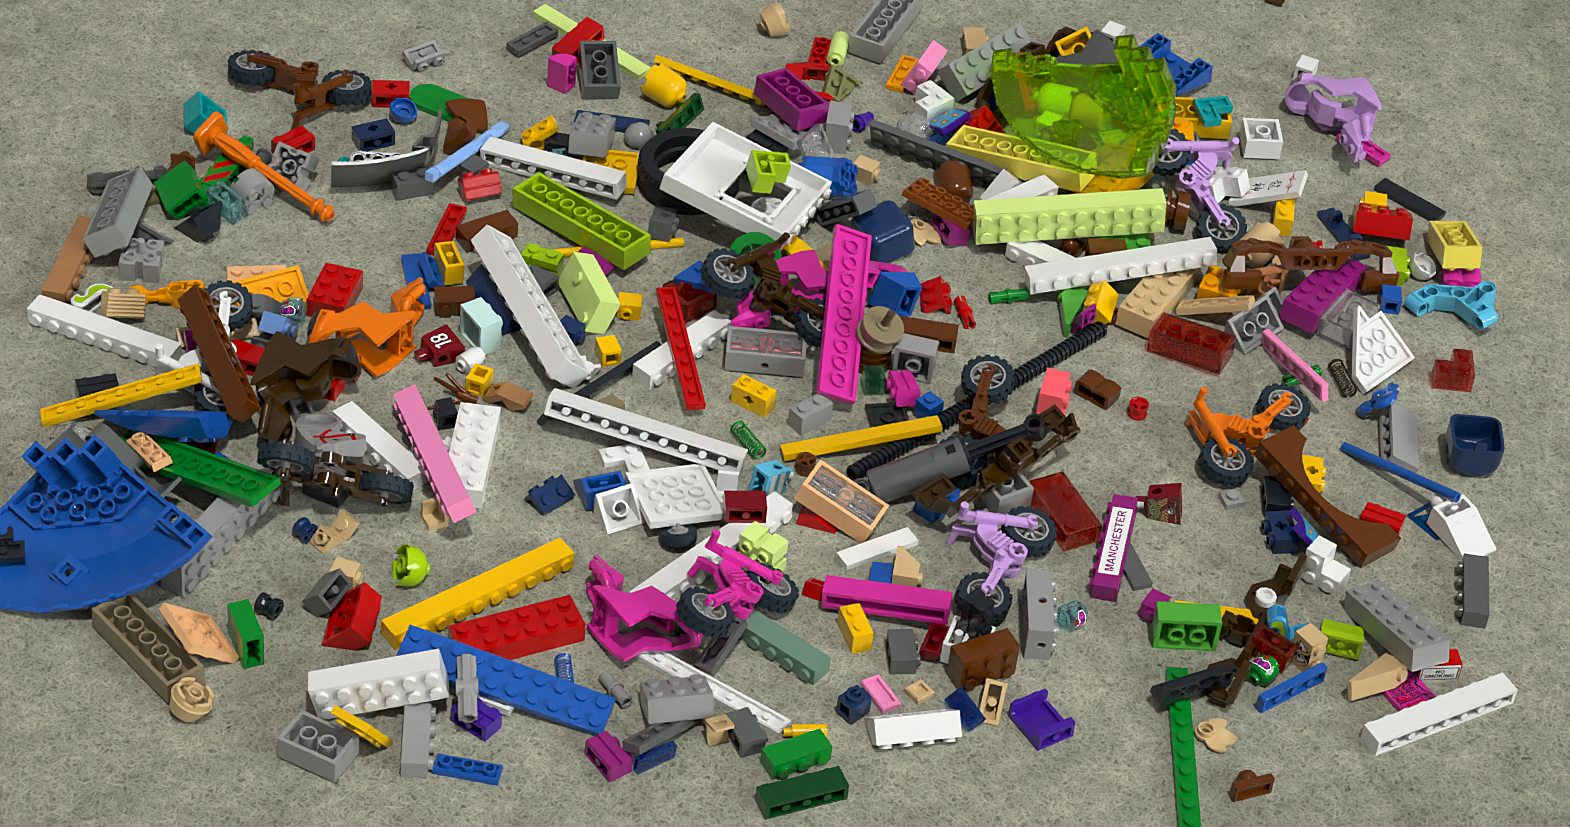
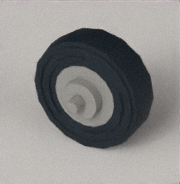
M676 523V526L663 527L660 530V542L666 546L681 548L697 541V529L691 525Z

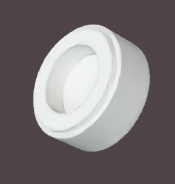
M1259 588L1254 599L1259 606L1269 608L1275 604L1277 596L1272 589Z

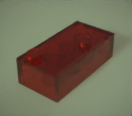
M1163 312L1149 333L1147 351L1220 375L1234 353L1236 335Z
M1063 471L1028 481L1034 487L1030 506L1033 509L1037 510L1038 508L1042 510V513H1047L1050 519L1054 520L1055 527H1057L1055 541L1063 552L1099 542L1102 530L1101 522Z

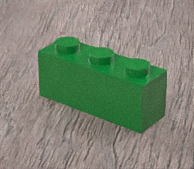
M819 728L761 748L760 763L772 780L785 778L789 774L806 771L815 765L826 764L831 760L833 746Z

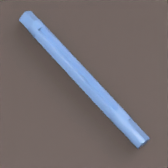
M500 121L482 135L425 171V180L433 183L478 152L490 137L500 138L510 129L509 124Z

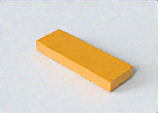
M902 54L886 83L885 89L903 93L905 88L900 84L918 58Z

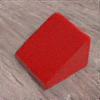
M812 577L809 578L804 584L802 596L822 601L825 581Z

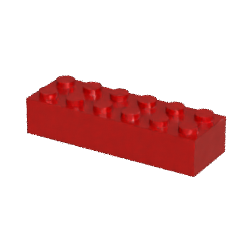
M566 595L448 625V638L505 659L513 660L585 641L586 624L571 595Z

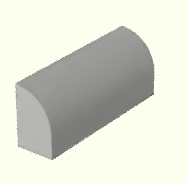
M1392 403L1379 413L1381 458L1415 473L1419 470L1417 415Z

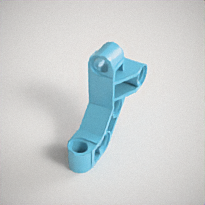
M1489 281L1481 282L1474 287L1428 284L1409 294L1404 302V306L1417 316H1422L1433 310L1454 311L1469 324L1480 330H1484L1498 321V316L1494 311L1496 285Z

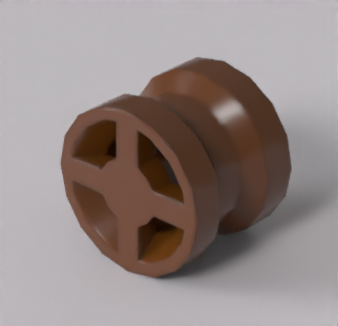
M802 452L797 455L795 472L803 477L810 475L816 465L814 454Z

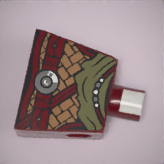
M1182 483L1150 485L1147 496H1136L1138 498L1137 508H1147L1148 519L1181 524Z

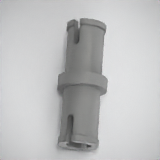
M604 671L599 675V682L607 689L608 695L616 698L622 708H627L632 704L633 699L624 690V685L617 681L609 671Z

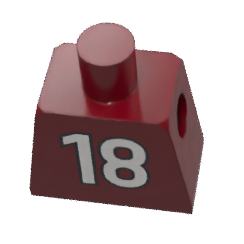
M446 324L422 336L421 349L415 350L414 356L417 362L428 359L433 367L456 363V357L465 352V346Z

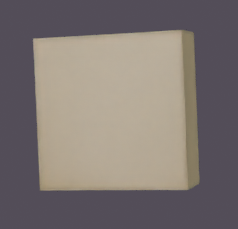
M922 679L904 689V692L917 705L935 696V692Z

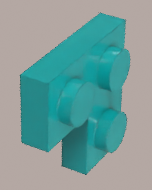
M1228 96L1196 98L1192 102L1203 127L1221 126L1222 119L1219 114L1232 113L1233 105Z

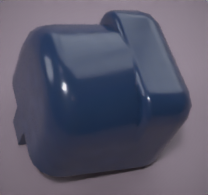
M1454 414L1450 417L1444 438V447L1449 455V462L1453 469L1471 477L1489 475L1497 470L1505 450L1502 424L1498 419L1466 414Z

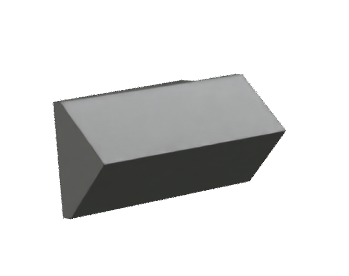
M1273 287L1257 298L1250 311H1239L1226 320L1223 340L1243 355L1262 344L1263 330L1269 329L1276 334L1284 329L1283 326L1289 323L1279 318L1283 300L1277 288Z

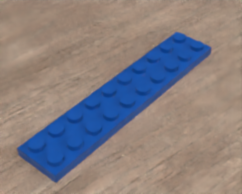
M409 625L396 656L439 649L448 674L449 684L456 686L457 657L462 654L476 656V678H478L479 695L593 736L604 732L616 698L413 625Z

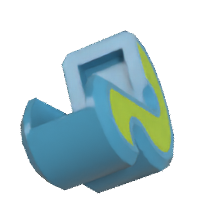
M1273 605L1267 610L1268 629L1272 630L1273 642L1279 647L1291 649L1295 631L1309 623L1289 627L1286 608L1281 605Z

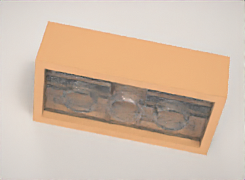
M822 460L812 470L794 498L860 543H864L889 507L887 503Z

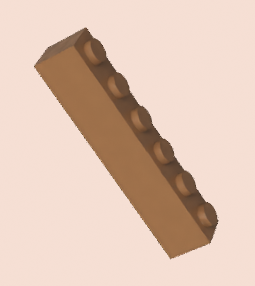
M78 216L41 289L43 296L66 304L69 301L71 302L74 290L79 288L80 277L86 273V265L92 261V253L83 241L84 234L91 221L90 217Z

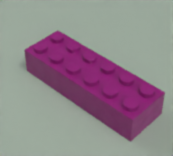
M1348 258L1338 270H1314L1284 299L1279 318L1313 334L1359 289L1362 272L1367 270L1368 266Z

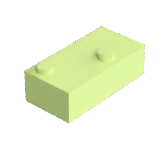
M573 252L559 278V286L578 321L586 324L585 332L604 334L615 316L620 302L594 255Z

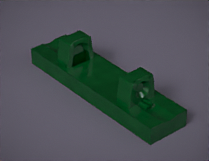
M693 93L684 103L677 104L675 106L676 111L665 121L657 123L656 135L671 129L686 128L704 110L700 93Z

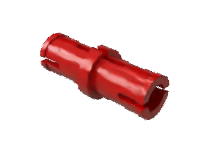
M961 295L962 301L957 296L954 299V304L958 310V317L962 319L965 329H969L968 324L971 329H974L976 321L972 315V308L968 306L965 296Z

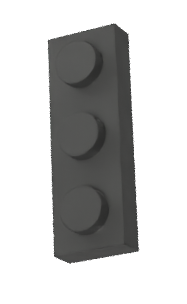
M545 22L507 42L506 49L520 57L557 37L558 29Z
M734 616L735 620L726 635L724 634L721 638L719 636L711 638L694 663V666L700 671L714 676L748 626L747 622Z

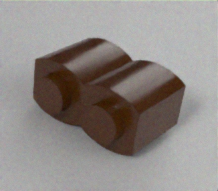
M1089 369L1076 380L1074 392L1081 398L1090 400L1094 405L1107 410L1119 399L1122 388L1116 382L1105 379L1097 371Z

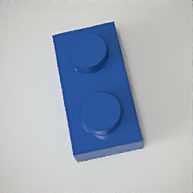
M425 252L419 254V266L424 272L426 285L429 288L445 287L436 260Z

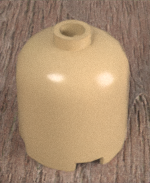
M1257 222L1240 239L1248 240L1249 238H1255L1283 245L1285 243L1279 236L1280 230L1269 222ZM1250 253L1245 256V265L1259 268L1267 264L1275 255L1270 253Z

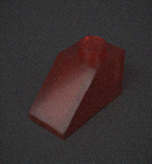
M1264 624L1251 637L1259 654L1270 655L1275 658L1279 664V672L1283 674L1293 662L1299 645Z

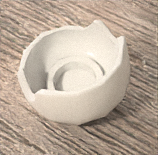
M1423 252L1420 254L1415 253L1409 263L1411 274L1418 280H1428L1436 274L1435 262L1429 256L1424 255Z

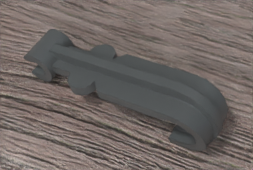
M164 165L153 167V170H144L151 182H155L167 173V168H164ZM130 170L87 174L86 183L88 190L93 193H103L108 180Z

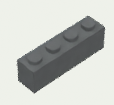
M867 189L822 204L820 209H816L815 216L819 225L824 226L861 215L877 207L871 190Z
M1464 553L1462 561H1458L1457 573H1460L1457 579V588H1460L1457 593V602H1460L1457 608V617H1460V625L1485 629L1489 618V557Z

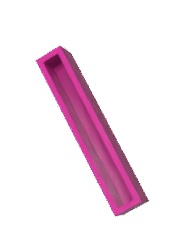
M826 575L822 591V608L839 610L841 606L860 603L865 614L948 625L952 608V592Z

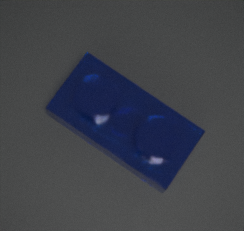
M962 686L944 699L951 709L960 710V720L968 731H972L986 720Z

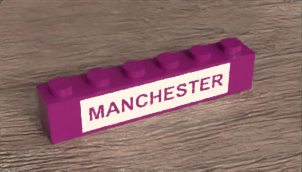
M1114 494L1112 502L1107 504L1106 514H1109V516L1104 517L1103 529H1105V532L1101 531L1099 544H1102V546L1097 547L1096 559H1098V562H1094L1092 574H1095V576L1091 577L1089 582L1092 598L1117 602L1137 515L1138 498Z

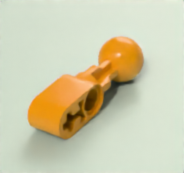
M201 280L171 282L167 287H161L154 291H148L142 285H133L130 288L139 289V293L146 295L145 306L149 302L168 303L174 308H181L177 300L194 284L202 289L205 286Z

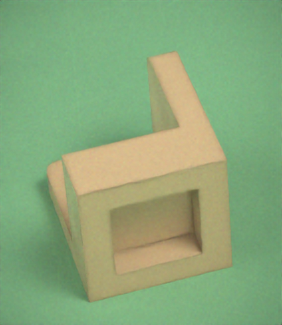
M437 497L421 502V519L428 531L448 526L449 516H445L441 508L442 505H440Z

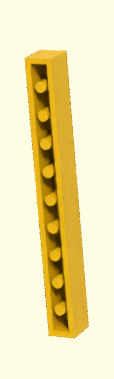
M561 538L555 539L381 620V635L394 650L400 648L409 625L430 632L443 630L456 621L460 622L471 614L479 613L488 606L496 605L505 598L515 596L522 590L532 588L537 583L549 580L554 575L563 571L570 570L574 567V552Z

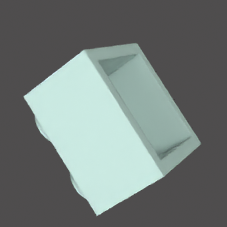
M482 297L461 304L460 334L471 347H480L485 355L501 349V326L503 322L501 317L492 310L490 304L486 303Z

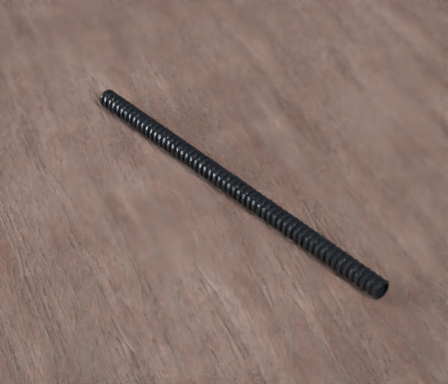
M1096 321L1041 353L1039 356L1013 370L1015 373L1013 390L1042 374L1047 368L1054 367L1068 357L1107 335L1106 326L1102 322ZM968 396L936 414L942 424L943 431L959 422L960 412L972 409L973 401ZM941 432L891 441L846 468L847 475L852 481L867 476L866 472L868 470L894 461L896 458H899Z

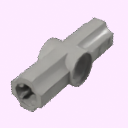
M462 654L457 657L456 699H458L459 721L464 723L478 720L477 698H479L478 678H476L477 661L476 656L471 654Z

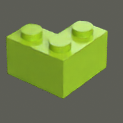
M751 150L746 171L752 192L771 194L774 183L786 182L791 168L788 153Z

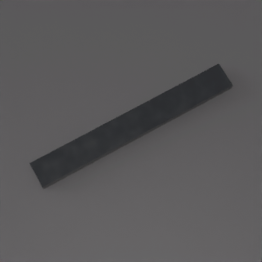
M655 341L574 394L585 398L632 369L634 363L661 346L659 341ZM543 413L537 419V423L543 426L554 419V417L544 415Z

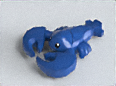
M1391 382L1387 387L1377 389L1373 392L1370 400L1363 402L1357 407L1358 415L1363 417L1374 407L1375 409H1381L1391 405L1397 399V394L1399 393L1397 388H1399V385Z

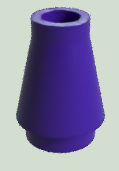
M871 112L854 115L852 130L854 132H862L874 119V115Z

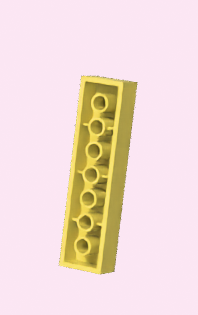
M963 125L946 143V147L1005 168L1019 179L1030 181L1041 175H1046L1059 186L1058 188L1073 192H1081L1097 174L1096 154Z

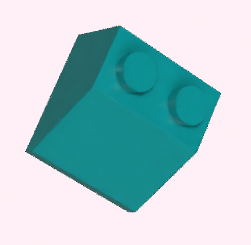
M200 91L183 104L184 127L189 133L194 134L210 115L216 111L223 115L227 124L226 110Z

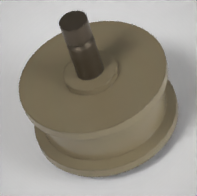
M875 306L868 309L856 328L857 338L871 352L878 354L889 353L902 338L904 324L894 310Z

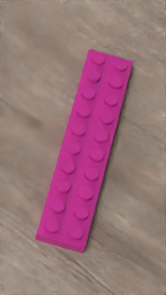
M836 224L833 227L816 394L853 405L856 401L861 343L857 338L856 328L864 316L872 236Z

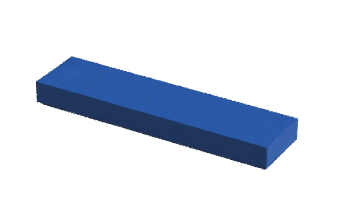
M420 253L401 255V262L406 285L419 277L423 278V284L426 287L425 294H422L418 301L425 305L424 310L431 309L428 286L424 281L425 275L419 266L418 255Z
M1321 662L1259 694L1255 709L1262 714L1324 681L1327 666Z

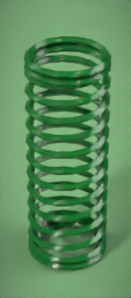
M743 421L733 423L730 428L732 434L745 449H748V452L755 460L759 458L754 457L756 456L754 454L763 448L758 454L762 458L767 450L764 445H762ZM743 424V425H741L740 427H738V428L736 429V431L734 432L735 428H736L738 425Z

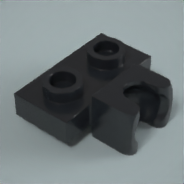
M8 526L7 532L0 535V564L26 562L25 541H14L13 527Z

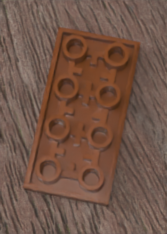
M918 178L903 190L902 196L962 229L967 231L973 226L974 205L967 204L959 196L947 193L942 187L932 185L929 180Z

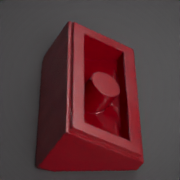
M931 623L919 650L921 661L940 658L942 645L950 628L949 626Z

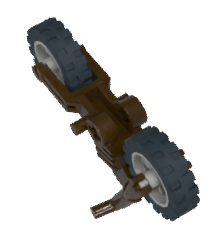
M784 232L777 240L766 243L750 252L747 251L744 255L737 254L732 249L729 251L727 248H722L721 250L718 248L708 254L702 264L700 273H702L701 279L705 281L704 284L707 288L711 289L710 291L714 294L718 293L723 298L724 296L728 299H733V297L740 298L741 295L746 294L753 283L754 277H756L753 289L754 296L750 301L752 309L760 313L765 312L767 308H771L774 312H779L783 315L784 320L794 325L795 330H798V335L803 337L805 342L813 344L812 346L821 347L826 300H820V298H815L814 300L812 298L807 299L802 295H795L791 292L794 287L791 282H787L785 286L781 284L782 272L779 271L778 264L774 260L776 255L773 252L780 249L790 238L789 233Z
M283 439L282 442L277 443L264 442L259 446L258 464L273 471L277 470L276 475L280 478L281 506H289L291 481L303 483L316 489H333L332 497L340 498L341 489H345L350 497L371 502L381 507H388L389 503L407 504L412 500L413 482H409L408 479H402L400 476H393L394 473L390 472V470L380 469L360 462L354 466L346 465V456L330 451L322 452L321 457H319L310 449L299 445L295 446V440L287 441V439Z

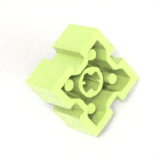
M756 521L740 533L739 547L741 550L738 551L739 553L752 560H756L759 564L771 565L775 569L782 570V572L785 570L786 558L783 556L788 550V540L776 533L771 535L768 533V528ZM742 566V569H743L744 571H748V570H749V569L745 568L744 566Z

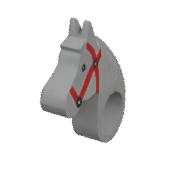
M313 413L302 415L297 419L295 430L296 445L310 449L316 456L321 457L324 451L335 452L343 456L361 457L365 455L366 436L359 433L342 432L340 418L328 414Z

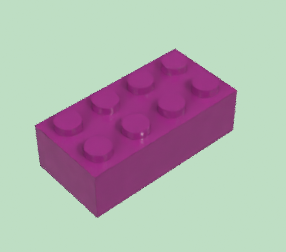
M783 68L757 75L754 95L796 131L827 122L829 103L790 70Z

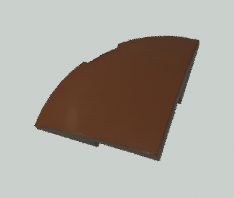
M467 98L446 101L447 109L455 118L459 117L464 122H474L477 125L478 133L483 134L488 130L485 101Z

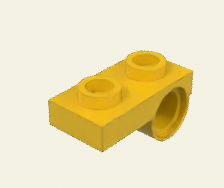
M550 115L522 132L523 145L543 150L544 140L559 131L556 119Z

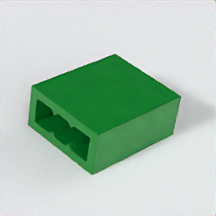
M185 160L154 182L166 211L176 220H180L208 199L196 171Z
M249 599L228 603V634L239 656L242 668L247 669L264 665V635Z

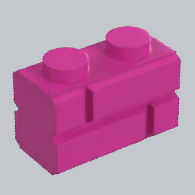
M899 370L889 371L888 378L885 379V390H889L890 400H894L897 407L915 406L916 399L920 397V388L910 370H901V372Z

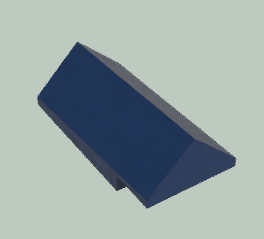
M481 264L466 280V285L474 286L475 299L482 297L486 303L490 304L492 310L501 317L503 322L501 326L502 336L520 331L522 329L520 324L514 320L512 310L505 305L506 300L497 291L498 286L490 279V272Z

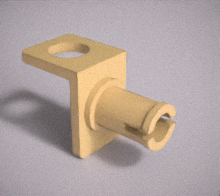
M726 714L702 719V724L706 727L708 746L728 742V730L734 728V723Z

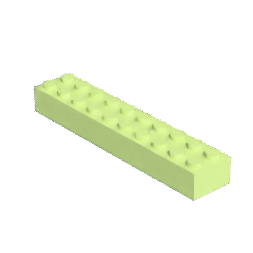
M1163 188L975 200L973 206V234L975 244L978 245L1164 232L1167 202Z

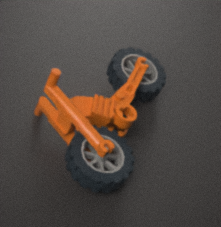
M1274 383L1272 386L1268 385L1262 390L1256 403V412L1259 414L1246 420L1245 418L1242 419L1241 416L1238 417L1237 414L1234 416L1222 413L1212 414L1204 402L1208 389L1201 387L1193 403L1198 414L1195 410H1191L1185 422L1187 427H1194V432L1203 445L1198 457V465L1201 466V472L1205 473L1209 480H1214L1213 482L1216 484L1221 483L1222 486L1231 485L1233 487L1237 486V484H1243L1248 479L1254 466L1253 457L1255 456L1253 454L1260 441L1264 440L1268 432L1272 429H1278L1281 432L1293 425L1300 430L1305 425L1311 412L1308 398L1304 397L1300 390L1297 391L1295 387L1286 386L1287 384L1281 383V385H1278V383Z

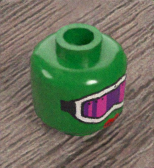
M1270 655L1258 656L1251 663L1248 679L1254 685L1267 686L1279 675L1278 662Z

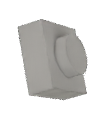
M1238 488L1219 491L1218 497L1225 510L1245 507V500Z

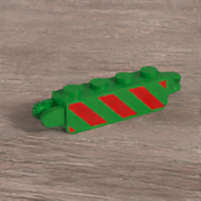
M243 135L240 139H236L251 151L253 150L254 138ZM224 153L218 155L216 162L208 168L206 175L200 179L208 197L200 206L207 207L214 200H223L228 194L232 182L236 183L238 181L237 176L247 168L236 163Z

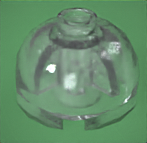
M908 111L903 112L896 128L929 140L934 132V129L929 127L931 123L916 112L912 114H907Z

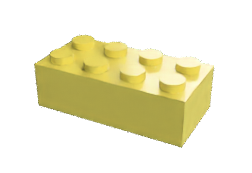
M1429 221L1427 243L1442 268L1446 270L1463 268L1469 271L1474 270V268H1480L1482 245L1466 221Z

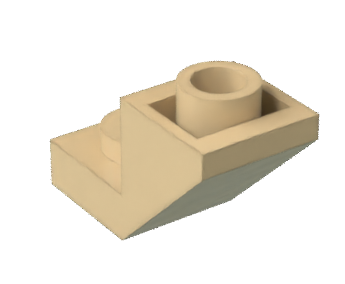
M342 510L331 527L321 524L309 542L322 553H326L350 539L360 523L347 511Z

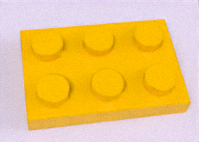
M334 705L330 713L337 717L336 722L378 748L381 745L387 748L391 746L393 740L368 723Z

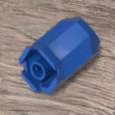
M803 156L801 160L804 161L799 162L798 165L832 182L830 186L832 192L829 197H844L857 193L856 175L858 174V167L852 163V160L847 158Z

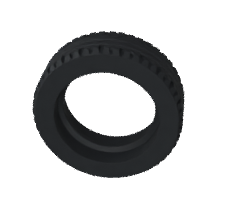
M695 128L671 129L653 136L643 145L638 156L637 184L643 196L653 205L678 209V214L680 215L708 214L660 189L665 174L660 168L676 162L705 130ZM740 176L724 194L732 198L736 196Z

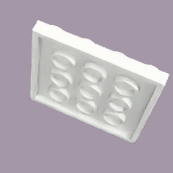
M692 464L625 473L626 483H634L639 508L650 529L676 526V523L684 525L724 519L723 499L704 465Z

